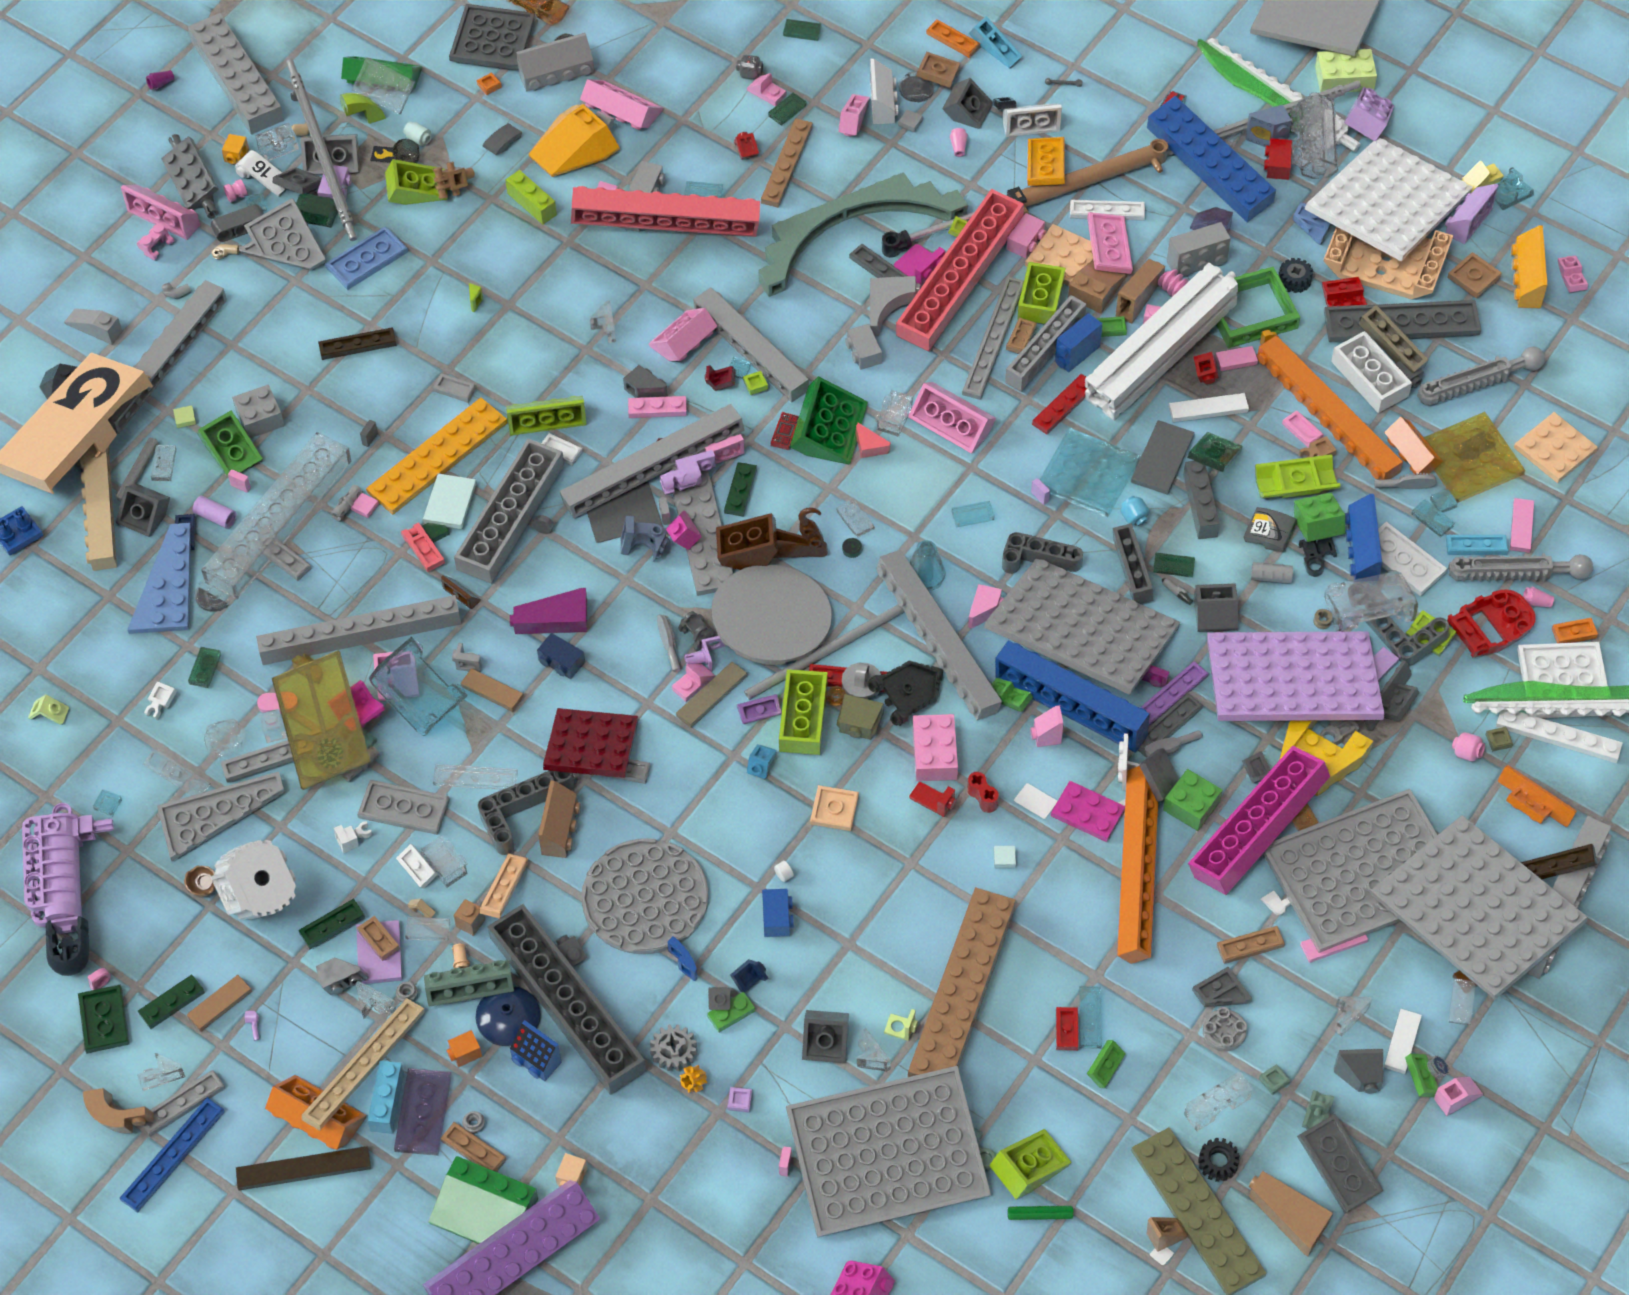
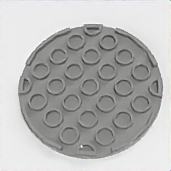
M768 564L767 566L747 567L729 576L719 586L714 595L711 619L717 636L720 637L725 646L728 645L737 655L757 663L779 665L793 660L799 661L804 659L823 644L830 630L832 611L825 592L813 579L798 570Z
M656 839L629 840L610 848L592 864L582 886L583 912L592 931L611 947L633 954H653L668 950L667 941L672 936L681 943L684 942L702 922L708 905L707 881L698 862L681 847L670 842L656 841Z

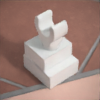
M367 821L360 823L355 830H353L352 826L343 829L342 825L334 828L335 838L343 854L359 847L357 838H369L372 836L371 830L363 831V829L368 827Z

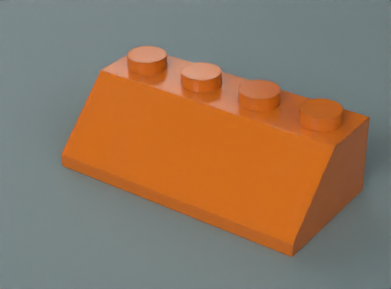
M293 1075L272 1087L265 1109L271 1112L273 1116L289 1122L292 1127L299 1128L308 1133L310 1137L324 1142L331 1149L338 1150L348 1144L367 1116L344 1103L324 1127L318 1130L304 1122L302 1114L323 1092L322 1089L297 1075Z

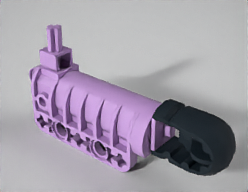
M67 803L55 805L52 814L29 817L22 824L24 901L26 907L31 911L32 920L35 925L46 927V957L48 965L53 971L62 976L80 973L89 961L88 921L82 917L79 847H83V841L96 840V833L113 831L114 829L113 819L94 821L92 815L78 817V815L73 814L71 807ZM63 809H64V810H68V813H58V812H59L60 810H63ZM31 824L36 825V827H34V835H31V831L29 829L31 827ZM41 911L45 914L43 920H39ZM77 932L78 939L73 941L72 936L63 937L62 942L58 944L57 934Z

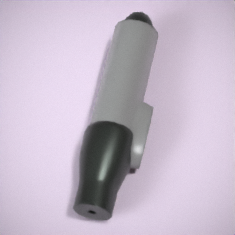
M1168 578L1162 579V584L1180 600L1188 605L1192 604L1193 600L1188 596L1187 591L1183 587L1175 585Z

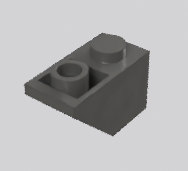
M641 365L635 367L623 378L624 390L635 398L668 397L665 381L658 379L649 369L643 368Z

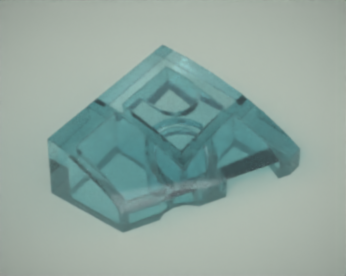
M1512 167L1509 169V174L1501 178L1495 201L1502 210H1505L1534 196V189L1523 181V175Z

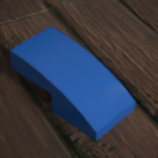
M672 936L667 941L668 951L678 958L679 970L693 981H696L698 979L697 968L693 958L681 942Z

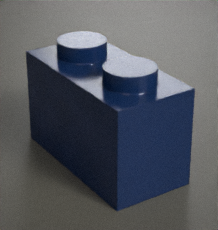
M553 633L537 649L538 660L543 666H549L560 676H566L569 679H572L585 663L584 651Z

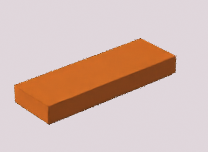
M938 19L926 30L927 35L968 58L980 48L979 42Z

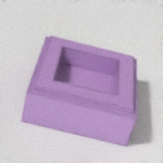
M1036 478L1032 481L1031 493L1045 505L1049 502L1050 489Z
M730 1087L728 1110L750 1112L752 1089Z

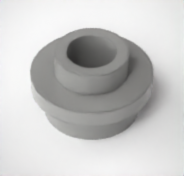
M402 982L396 989V996L401 1002H404L406 998L413 1001L418 994L416 986L410 982ZM406 991L411 992L409 995H403Z
M471 1111L464 1116L462 1124L464 1129L470 1133H477L482 1130L485 1121L481 1113ZM472 1121L478 1122L476 1125H470Z

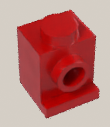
M1208 352L1193 356L1200 383H1214L1215 379L1219 378L1213 353Z

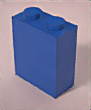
M1088 313L1058 337L1055 355L1056 364L1070 372L1096 351L1101 343L1102 323Z

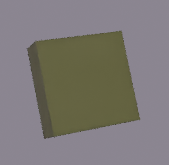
M1506 727L1486 731L1485 735L1492 752L1512 748L1513 742Z

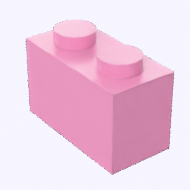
M1025 213L1007 237L1006 250L1027 258L1030 252L1032 253L1037 246L1038 241L1046 234V230H1044L1045 221Z

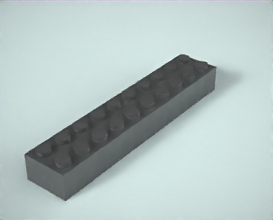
M524 904L487 926L490 939L506 960H509V964L610 1095L646 1071L644 1058Z

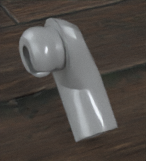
M165 283L161 287L162 293L172 298H179L191 292L188 284L173 288L170 283Z

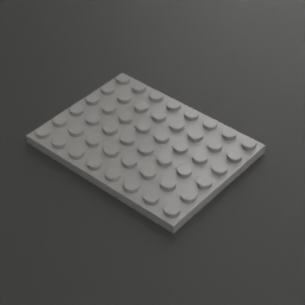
M1035 559L987 619L984 628L1131 695L1175 634L1180 622L1045 560Z
M1408 789L1274 840L1263 855L1318 953L1401 921L1371 895V890L1434 839L1437 833L1412 791Z
M1463 815L1371 890V895L1494 1000L1582 927L1588 918Z
M958 1066L786 1106L817 1238L991 1195Z

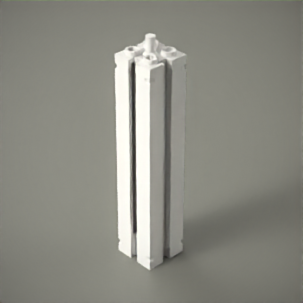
M1208 263L1203 270H1200L1105 359L1092 374L1085 378V387L1087 388L1085 399L1096 408L1099 406L1105 415L1115 421L1120 413H1123L1209 332L1222 317L1227 315L1230 309L1237 305L1236 293L1238 292V283L1234 279L1236 277L1235 273L1230 271L1224 277L1219 267Z

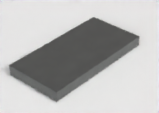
M1158 420L1133 473L1131 483L1168 495L1194 437V432Z
M1336 1114L1297 1136L1344 1213L1349 1212L1383 1191Z

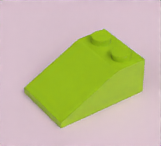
M392 159L385 172L388 202L408 205L447 200V198L439 199V192L435 188L438 184L434 182L435 172L433 168L437 167Z
M1043 1129L1000 1150L989 1166L1017 1200L1037 1189L1068 1167L1072 1162L1049 1133Z

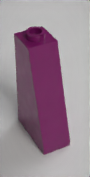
M579 588L514 606L513 615H510V627H514L515 634L587 632L586 588Z

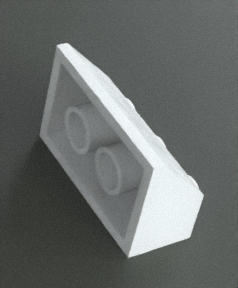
M870 59L873 124L895 123V116H898V105H894V102H897V91H893V88H896V77L892 78L891 69L876 59Z
M1061 104L1029 105L1003 109V125L1006 137L1060 132Z

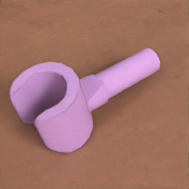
M245 1011V1023H252L254 1041L259 1040L257 1029L259 1017L255 1011Z

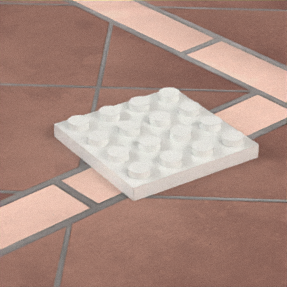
M1599 642L1518 645L1517 652L1526 701L1610 700ZM1537 711L1530 715L1531 717L1539 718L1584 717L1578 712H1572L1566 716L1561 714L1560 711H1555L1551 715L1544 714L1543 711ZM1590 712V713L1587 714L1586 716H1599V715H1596L1595 712ZM1608 712L1604 716H1610L1612 712Z

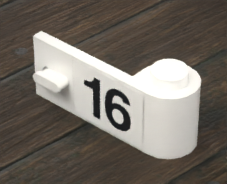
M250 150L235 165L236 173L240 177L249 178L253 176L278 197L286 190V188L272 183L273 177L282 172L253 150Z

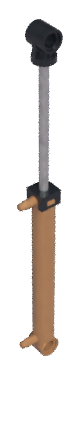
M1154 139L1148 146L1065 174V184L1038 185L1020 189L1018 186L1007 190V196L1023 203L1024 214H1029L1026 208L1028 206L1152 164L1155 170L1161 173L1163 171L1161 164L1167 159L1168 144L1163 139ZM975 212L960 216L959 218L969 221ZM954 219L911 234L906 230L900 233L886 232L882 236V253L886 257H896L900 250L912 247L911 241L950 228Z

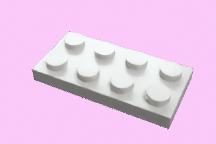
M1385 522L1378 528L1382 567L1416 594L1421 596L1446 574L1447 568L1388 522Z

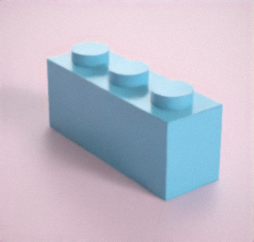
M379 1062L368 1116L371 1132L393 1134L404 1078L401 1063Z

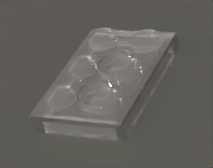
M366 57L352 91L365 95L377 104L397 114H401L415 81Z

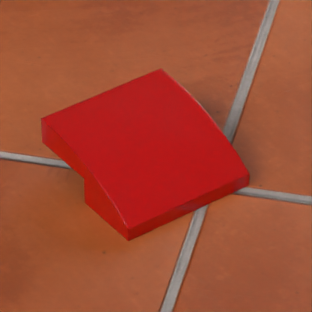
M1359 277L1322 282L1327 307L1367 305L1363 296L1364 288Z

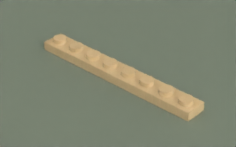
M406 998L302 1114V1120L321 1130L379 1065V1062L388 1055L424 1014V1008Z

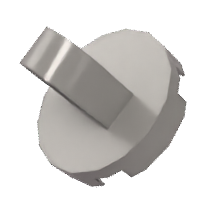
M859 662L852 664L846 668L842 675V688L847 695L868 699L874 695L877 696L879 692L870 691L867 683L871 677L881 675V673L875 666L869 663Z

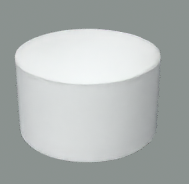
M782 861L774 866L775 873L782 882H786L794 876L792 869L786 861Z

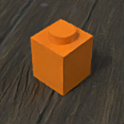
M472 1030L448 1040L449 1049L446 1050L451 1062L455 1060L458 1067L482 1057L480 1046Z

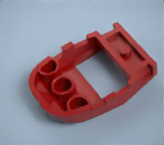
M1508 589L1494 591L1492 595L1486 597L1482 595L1476 597L1472 603L1462 606L1458 614L1454 616L1450 614L1447 618L1448 624L1451 625L1470 650L1472 658L1500 652L1527 635L1536 620L1535 612L1525 598L1518 592ZM1482 612L1503 641L1491 643L1471 616Z

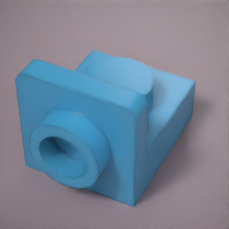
M757 744L749 756L747 773L765 779L768 774V768L776 757L777 750Z

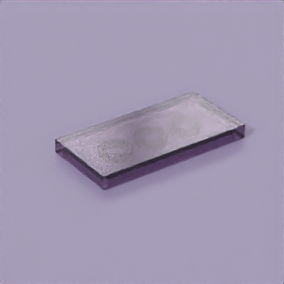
M408 1068L394 1145L395 1152L438 1156L452 1077L451 1072Z

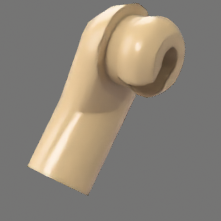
M306 122L305 124H294L289 128L291 135L306 136L309 133Z
M220 244L212 250V256L215 259H221L228 254L238 255L239 245Z

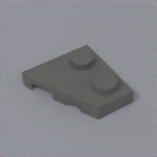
M1229 967L1224 968L1192 988V991L1204 1007L1249 1004L1252 1001V997Z

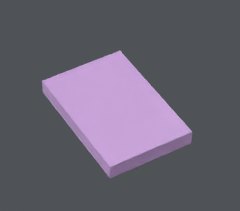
M399 920L380 922L400 948L383 961L357 930L358 966L369 976L359 985L402 980Z

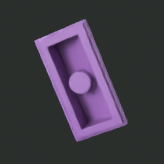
M777 694L736 704L742 724L782 714Z

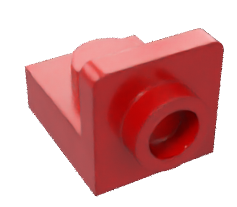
M742 132L737 134L734 144L737 145L741 159L759 155L753 133Z

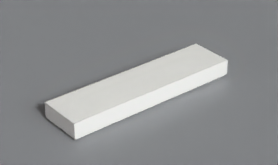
M1070 200V218L1087 219L1088 212L1124 216L1125 220H1144L1145 202Z
M1245 393L1169 403L1172 422L1247 413L1249 410Z

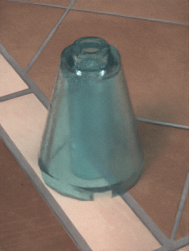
M923 540L918 543L909 563L927 590L933 591L942 585L946 571L935 543L930 540Z

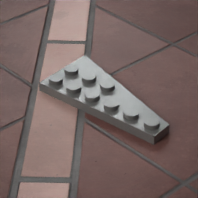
M279 772L157 805L171 861H174L285 793Z

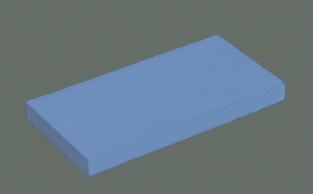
M385 226L325 263V266L349 290L408 253V248Z

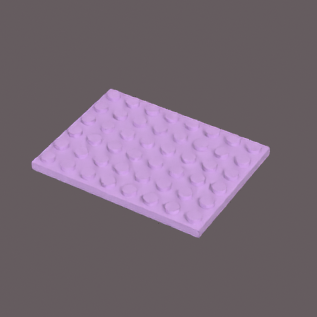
M1369 632L1207 633L1218 721L1384 719V709Z

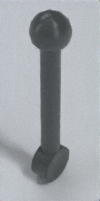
M1046 78L1045 84H1073L1081 87L1083 81L1081 79L1066 81Z

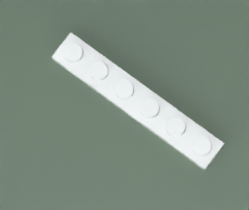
M1502 710L1499 713L1496 728L1506 727L1508 731L1613 763L1618 761L1623 742L1539 717H1531L1522 712L1511 714L1508 713V710Z

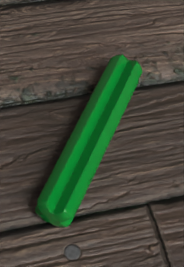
M1012 1206L1007 1209L1009 1220L1072 1219L1074 1216L1073 1206Z

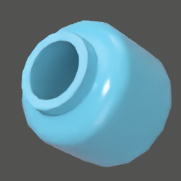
M1131 496L1121 504L1120 512L1128 524L1132 523V525L1137 524L1140 526L1148 520L1147 516L1150 510L1142 498Z

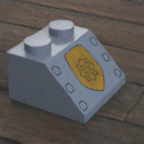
M1284 105L1249 113L1246 140L1265 147L1269 145L1270 138L1288 139L1292 120Z

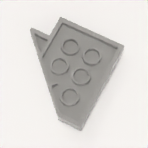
M293 198L244 225L252 241L239 248L243 254L311 271L327 262Z

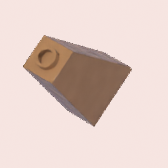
M1148 259L1118 292L1116 317L1124 316L1125 321L1131 324L1134 322L1159 286L1158 280L1165 273L1164 265Z
M1262 1171L1259 1177L1254 1176L1250 1182L1249 1188H1251L1249 1197L1304 1255L1309 1256L1330 1223L1333 1213Z

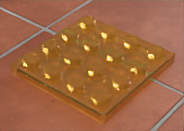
M1486 412L1424 437L1443 460L1434 471L1456 503L1522 476L1525 473L1524 467Z

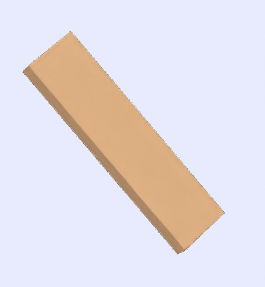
M508 853L480 907V914L501 918L528 864V858Z

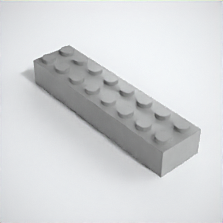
M221 13L188 26L191 42L251 135L284 121L280 104Z
M531 439L526 440L455 554L456 570L492 584L563 468L562 451Z
M1587 816L1572 849L1593 844L1597 865L1559 875L1552 888L1576 908L1580 905L1612 835L1608 834L1611 828L1610 825ZM1560 945L1527 972V974L1540 979L1543 972L1547 974Z

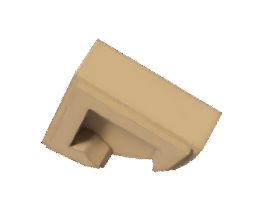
M422 899L410 900L407 905L414 912L417 910L421 911L424 914L423 917L432 918L435 914V911Z

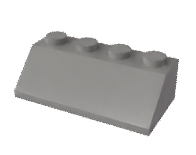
M586 33L517 52L519 76L526 92L594 72L593 58Z

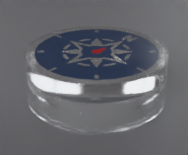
M1434 1056L1428 1060V1069L1434 1077L1441 1079L1449 1073L1447 1063L1440 1056Z

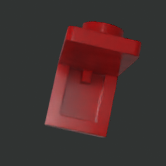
M918 782L909 795L911 800L942 817H945L948 811L953 809L957 801L955 789L948 786L944 793H941L922 782Z

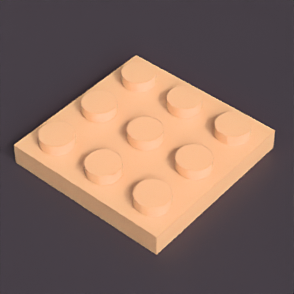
M1052 224L1025 261V266H1028V262L1064 267L1066 268L1064 284L1069 286L1078 271L1093 260L1091 241Z
M1553 412L1518 440L1514 445V449L1556 483H1559L1597 452L1598 446Z

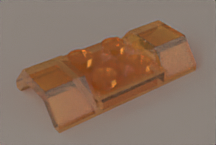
M506 0L508 2L512 1L514 5L523 7L529 13H535L537 18L550 25L562 21L570 7L560 0Z

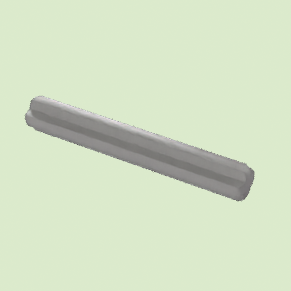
M150 437L117 492V500H122L125 486L137 483L158 446L157 439Z

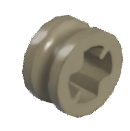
M1327 609L1317 610L1314 615V625L1319 629L1329 628L1333 617L1332 613ZM1320 617H1321V619H1322L1323 617H1325V618H1326V621H1325V620L1321 621V620H1319V619H1320Z

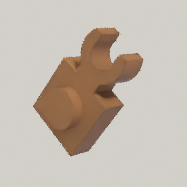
M1327 436L1311 442L1309 448H1302L1299 452L1300 457L1303 455L1308 457L1336 455V449Z

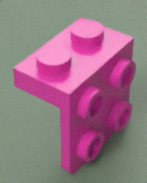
M915 244L894 263V267L907 276H916V282L920 283L921 287L943 258L946 250L939 247L931 253L919 244Z
M360 680L350 688L360 724L363 728L369 720L379 717L382 711L385 710V707L372 697L364 682ZM347 690L327 703L339 723L345 715L352 713ZM355 719L347 720L344 726L350 731H358Z
M850 1260L845 1264L830 1295H889L895 1280L882 1266Z

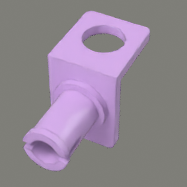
M719 636L703 639L701 651L684 654L686 665L705 663L708 670L712 671V660L709 651L725 647ZM720 641L716 645H710L712 642Z

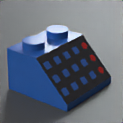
M524 1020L510 1047L511 1059L517 1066L521 1067L523 1065L527 1068L534 1078H541L546 1081L562 1063L559 1045Z

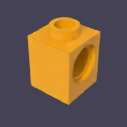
M234 134L228 135L222 148L224 162L237 164L248 153L249 146L246 137Z

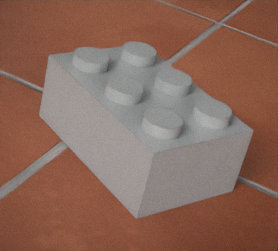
M1222 222L1171 237L1169 239L1167 263L1171 270L1177 269L1178 274L1183 276L1203 270L1208 263H1211L1213 266L1222 265L1227 262L1231 238Z

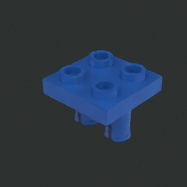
M23 506L0 518V544L9 556L44 536Z

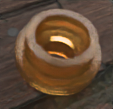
M833 686L827 691L826 700L833 706L842 705L846 692L839 686Z

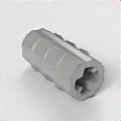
M1253 562L1251 580L1280 583L1292 582L1293 566Z

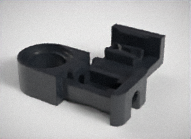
M1332 537L1319 540L1317 544L1316 540L1307 542L1303 539L1299 541V548H1303L1305 554L1304 566L1310 576L1317 577L1324 572L1322 557L1325 554L1331 553L1333 558L1337 557ZM1312 563H1318L1321 567L1318 570H1312L1309 566Z

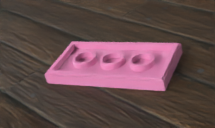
M1088 212L1087 221L1095 270L1131 274L1133 267L1124 216Z

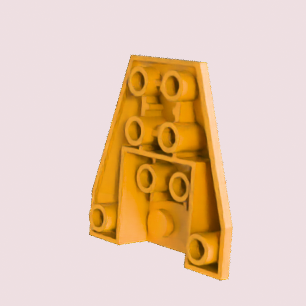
M584 104L570 107L555 119L529 152V157L551 177L605 160L620 150V147L608 126Z

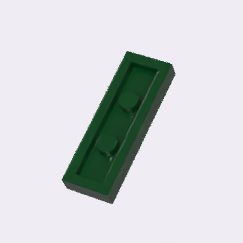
M737 463L724 508L725 514L744 517L757 465Z
M353 898L298 931L308 948L312 949L365 918V915Z
M191 974L139 1009L138 1013L151 1030L205 993L204 989Z

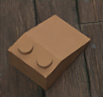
M1092 260L1078 271L1069 284L1068 297L1072 295L1086 303L1087 308L1102 313L1128 274L1095 270L1094 260Z

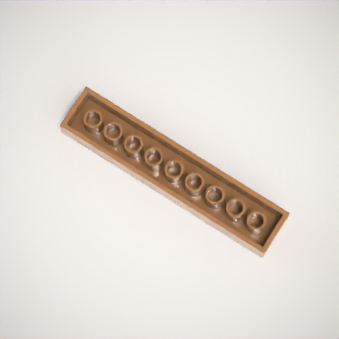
M975 887L911 1061L908 1077L958 1066L959 1069L1015 912L1016 899Z

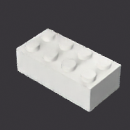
M1365 331L1334 347L1331 362L1377 413L1409 397L1412 382Z

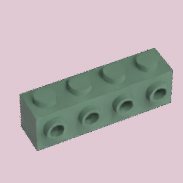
M497 960L493 963L475 964L471 967L453 968L450 971L432 972L424 975L429 1007L514 991L509 960Z

